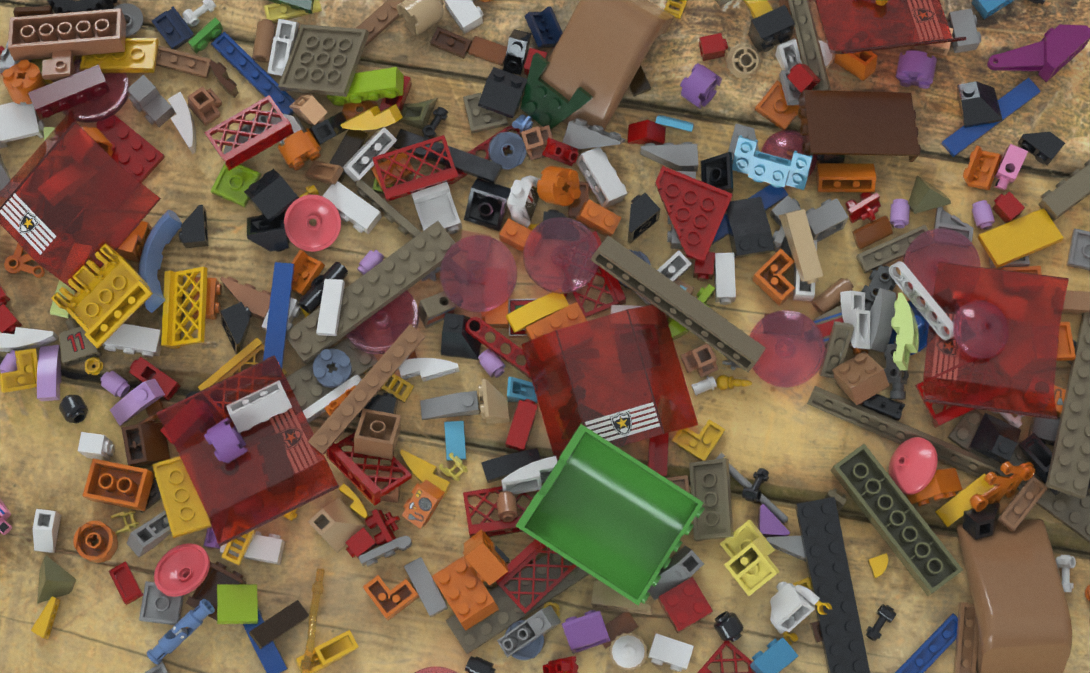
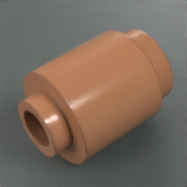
M510 491L499 493L496 500L498 518L504 522H511L518 516L516 497Z

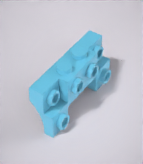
M742 135L738 137L732 170L748 174V177L752 178L755 182H767L776 188L787 185L801 190L805 189L813 155L808 156L794 151L792 160L756 151L758 143L756 139L754 141L743 138Z

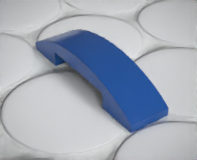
M258 608V623L243 624L265 671L267 673H281L288 668L274 641L260 649L249 634L251 630L264 622Z

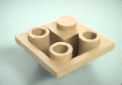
M485 378L481 379L482 385H478L480 401L484 400V404H480L482 419H486L487 424L510 422L507 399Z
M340 498L323 507L308 521L337 553L346 545L345 542L366 526Z

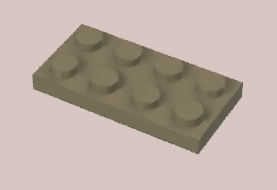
M722 458L689 463L691 495L704 502L702 507L705 508L699 518L694 517L693 519L694 540L702 541L734 537L729 459Z

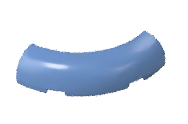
M167 210L151 230L142 249L139 261L138 274L145 280L153 293L144 302L146 309L151 313L166 301L157 277L163 259L162 251L182 225L177 214L171 210Z

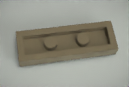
M834 321L820 366V376L834 378L832 369L844 363L854 330L853 324Z

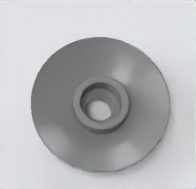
M129 3L115 6L113 9L121 8L126 22H129L126 24V37L136 34L143 25L141 10Z

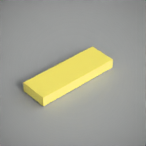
M314 0L312 13L322 11L320 1ZM272 3L264 6L267 19L273 21V23H278V19L289 20L309 15L305 10L299 8L296 10L283 3L281 5Z

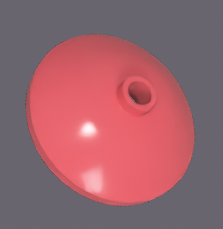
M302 196L296 199L285 213L284 225L286 235L296 247L302 250L315 252L326 249L334 243L340 233L341 217L339 211L329 199L323 196ZM311 219H315L317 221V224L315 226H312L310 224Z
M914 437L903 442L895 450L889 463L888 472L903 494L911 495L918 493L930 483L936 472L938 462L935 447L924 438Z
M188 543L174 547L160 559L156 566L154 581L157 588L163 594L171 597L183 596L192 592L200 586L209 572V556L197 544Z

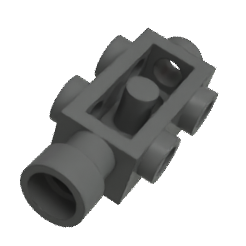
M880 265L878 270L873 269L869 277L872 280L870 285H865L861 291L865 292V310L867 311L871 310L876 298L873 291L878 293L880 288L893 291L896 285L889 274L888 266Z
M894 341V344H887V349H885L886 368L884 371L888 383L892 384L890 399L904 400L906 399L904 384H907L909 373L908 370H899L893 361V353L897 348L896 341Z

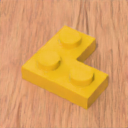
M36 348L15 351L17 370L0 373L2 393L37 387L38 360Z
M710 419L699 435L681 425L671 442L700 461H706L725 432V429Z

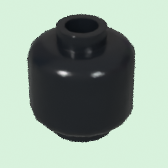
M67 395L59 405L61 414L69 423L82 422L88 413L87 405L79 395Z
M725 611L715 618L714 628L723 641L731 640V642H734L742 636L740 633L744 627L735 613Z

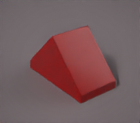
M650 120L629 124L627 143L663 145L665 143L666 127Z

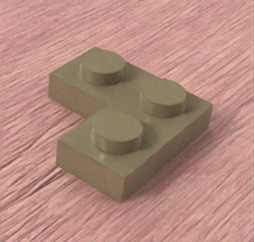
M481 93L463 97L471 133L508 125L506 116L478 106Z

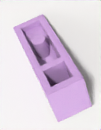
M156 379L147 380L130 391L110 411L119 426H121L165 394Z

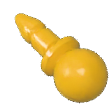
M720 375L716 379L717 387L720 390L733 389L734 386L746 387L752 385L751 381L734 379V376Z

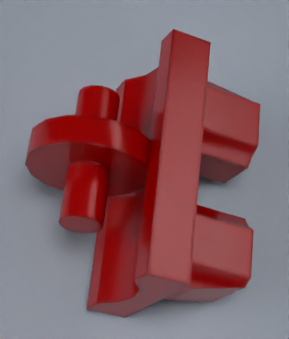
M548 138L542 156L572 167L573 163H576L579 153L575 147Z
M863 192L860 195L861 202L858 204L854 199L845 203L851 223L859 219L863 221L868 218L871 222L876 219L874 214L881 207L879 202L880 196L877 192L875 194Z
M378 509L371 511L372 515L365 522L369 529L379 526L381 532L374 536L377 545H383L395 540L396 537L393 531L399 530L396 524L400 521L399 516L392 517L390 512L384 515L383 511Z
M576 656L548 661V664L543 665V673H578L579 667L575 663Z

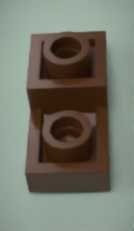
M211 60L209 63L217 81L229 95L235 98L239 93L236 87L237 84L229 78L226 71L227 68L222 63H215Z

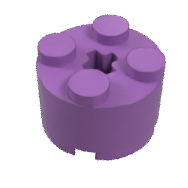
M909 50L906 51L905 55L900 53L896 71V78L900 81V85L904 87L915 85L928 89L930 84L933 83L937 59L933 55L932 58L927 57V53L922 51Z
M697 63L693 67L691 75L688 78L685 77L680 84V87H682L681 96L701 109V105L705 107L715 96L717 91L714 89L716 85L720 86L722 78L704 65Z
M229 418L208 429L204 435L207 442L215 447L216 451H214L217 459L227 464L248 452V448L244 447L246 443L236 426L232 428L229 425L232 422Z

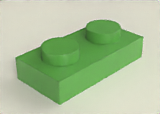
M214 18L188 41L195 53L204 50L213 38H217L221 34L223 27L220 21Z

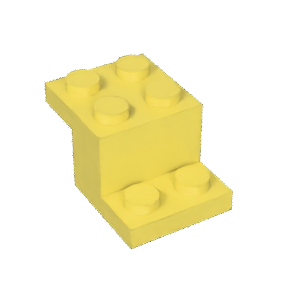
M751 519L733 532L734 537H728L720 543L731 557L724 566L748 596L780 572L768 557L775 551Z

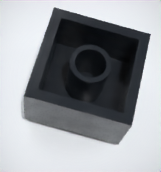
M783 5L752 19L748 35L755 48H757L758 53L761 51L767 52L775 45L790 40L795 23L786 6Z

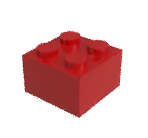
M693 577L658 597L659 603L677 633L713 612Z

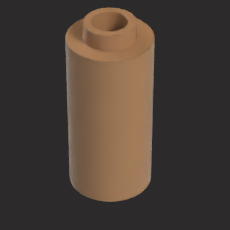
M262 19V21L257 23L252 59L258 62H269L276 25L269 19Z
M840 278L812 301V305L820 315H823L841 303L840 292L853 291L852 288L854 286L850 280Z

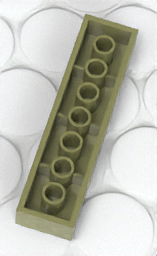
M865 444L832 467L830 471L927 596L934 593L963 571Z

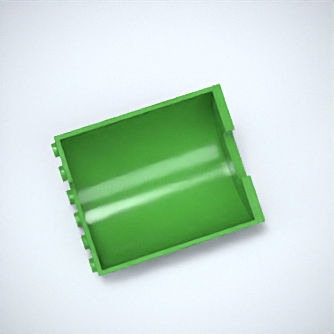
M580 424L550 475L516 524V527L639 606L640 602L644 604L650 596V593L647 591L651 585L655 587L661 578L659 575L662 567L666 569L672 559L669 556L672 551L677 552L683 543L680 541L681 537L684 534L688 536L694 525L691 522L694 517L699 518L705 508L702 507L704 502Z

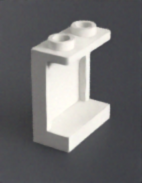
M11 102L0 105V148L8 147L7 142L36 135L39 138L44 137L43 129L45 125L43 120L39 119L33 104Z
M447 182L411 193L423 231L436 221H439L449 234L457 233L459 229H462V223Z

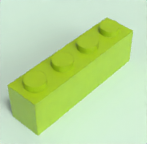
M397 67L355 73L347 97L327 95V98L334 105L343 106L347 103H361L368 100L377 101L381 98L402 96L404 75Z

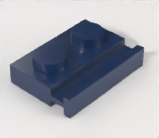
M173 6L169 11H165L153 19L152 23L169 47L176 50L195 35Z

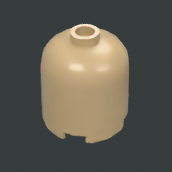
M404 0L397 5V11L399 16L403 15L406 20L404 25L409 32L418 36L442 19V5L444 2L443 0Z

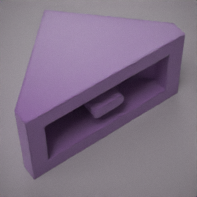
M762 504L758 515V529L764 537L788 536L790 532Z

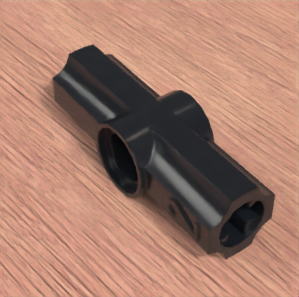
M335 262L324 275L316 277L311 283L312 288L299 300L300 307L311 314L321 304L324 280H343L348 274L346 267L340 262Z

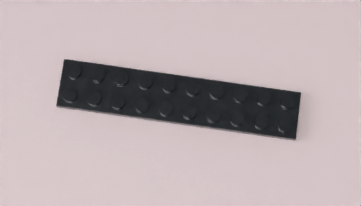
M835 497L795 504L812 592L820 598L819 601L829 603L832 606V609H828L824 605L823 611L827 615H821L818 613L817 606L815 605L828 673H870Z

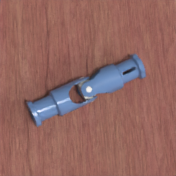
M202 599L200 604L194 610H190L169 630L153 649L147 651L149 659L157 665L160 664L162 659L168 653L171 654L191 635L209 614L215 612L211 603L206 599Z

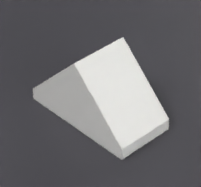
M795 38L777 45L775 56L782 70H791L796 64H802Z

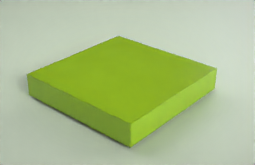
M224 164L211 189V193L246 207L249 198L244 191L260 179L261 173L241 164L229 171Z
M257 584L217 585V624L258 623Z

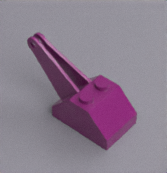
M1059 24L1055 29L1053 27L1050 28L1040 42L992 55L987 62V66L990 70L1038 71V75L1045 82H1048L1086 47L1090 41V28L1087 25Z

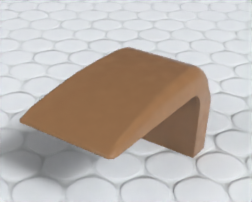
M580 0L548 59L550 62L549 66L541 77L543 81L569 101L579 87H582L593 96L591 101L570 115L563 123L568 125L569 121L580 118L586 120L588 125L603 127L605 131L653 42L658 36L666 33L675 16L648 0Z
M1041 519L1023 520L1013 533L998 521L992 536L977 540L963 529V523L958 524L956 529L978 622L979 644L976 672L1063 673L1072 647V625L1058 566L1044 521Z

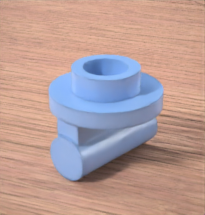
M520 115L512 122L513 128L520 129V133L531 129L533 126L532 117L527 116L526 118L525 115Z

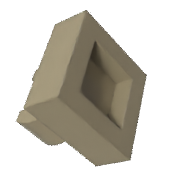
M830 489L825 498L835 497L839 513L847 501L845 499L846 495L840 496L836 493L837 489Z

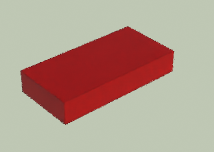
M126 561L109 570V574L124 604L128 605L144 596Z

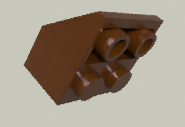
M140 423L121 427L129 466L140 468L170 459L167 438L160 431L165 426L164 423Z

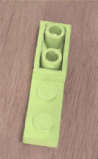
M898 293V298L894 303L895 316L891 320V326L897 333V348L893 353V361L899 370H908L910 353H918L919 332L916 317L903 293Z

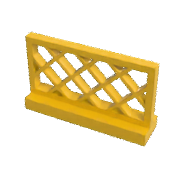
M207 267L177 272L165 271L163 296L166 301L163 302L161 346L179 349L180 346L204 343ZM198 273H201L200 280L196 283L194 279ZM183 276H186L188 279L183 285ZM192 283L195 287L189 294L187 288ZM199 291L200 297L197 301H195L193 297ZM185 294L187 298L182 303V295ZM191 301L194 306L188 312L185 308ZM198 310L199 316L195 320L192 316ZM184 313L186 317L181 322V315ZM190 320L193 324L187 331L185 326ZM197 328L198 338H193L192 334ZM181 331H183L185 335L180 341Z
M255 338L198 386L199 390L224 418L227 416L224 412V403H233L232 401H225V390L237 391V401L239 399V391H247L250 394L258 391L253 389L254 378L265 379L266 387L287 374L286 370L282 368L281 377L254 376L255 365H262V363L255 362L256 354L261 350L264 351L265 347L258 338ZM244 364L253 365L252 376L241 375V367ZM229 377H238L237 388H227L226 380ZM240 377L252 378L251 389L239 388ZM215 389L223 390L222 401L213 400L209 394ZM217 403H222V408Z

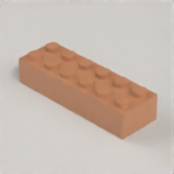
M121 8L10 17L8 49L14 61L52 58L53 51L71 50L73 56L125 52L126 20Z

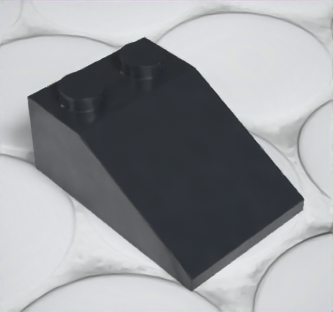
M761 197L730 201L725 215L734 258L772 252L774 250L773 238Z

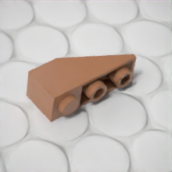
M221 277L220 280L239 303L242 302L244 307H248L253 317L264 321L269 310L271 292L266 290L260 292L255 290L256 287L250 284H239L238 280L232 277H227V279Z

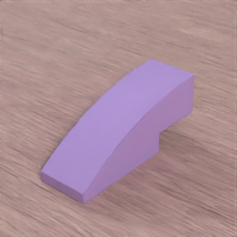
M60 345L41 346L37 367V399L41 402L60 400Z

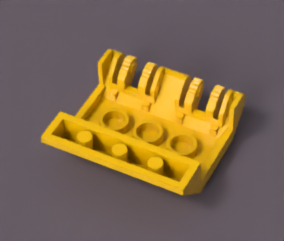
M106 243L100 248L103 254L99 251L95 253L96 258L104 263L101 268L93 261L88 260L86 263L89 267L83 265L73 275L76 281L71 278L68 280L69 285L77 291L74 295L66 288L61 287L59 291L62 295L56 292L51 297L59 308L65 309L85 330L86 333L84 335L97 349L153 294L145 280L119 253Z

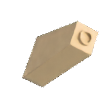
M805 209L779 215L800 280L807 281L808 284L818 282V278L823 276Z

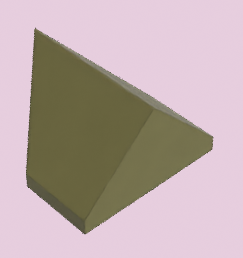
M438 98L419 103L404 104L401 111L403 118L399 122L423 129L428 124Z
M917 176L908 204L914 214L951 204V201L944 193Z
M48 556L44 557L40 567L37 604L50 600L52 596L56 598L72 592L76 582L73 576Z

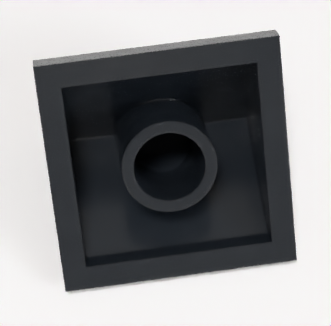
M732 152L702 160V182L732 193Z

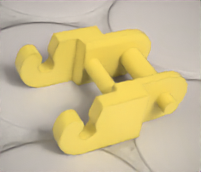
M450 453L449 457L455 462V465L448 469L447 467L443 468L444 465L440 464L439 469L448 477L452 476L454 480L459 481V476L463 472L467 473L468 469L462 464L463 461L458 456L454 457V454ZM456 467L460 468L457 473L453 471Z
M129 510L127 513L122 511L110 516L111 519L122 517L124 520V528L115 532L116 535L121 532L131 531V527L136 528L139 525V522H136L134 517L136 511ZM127 516H130L132 522L129 525L126 520Z

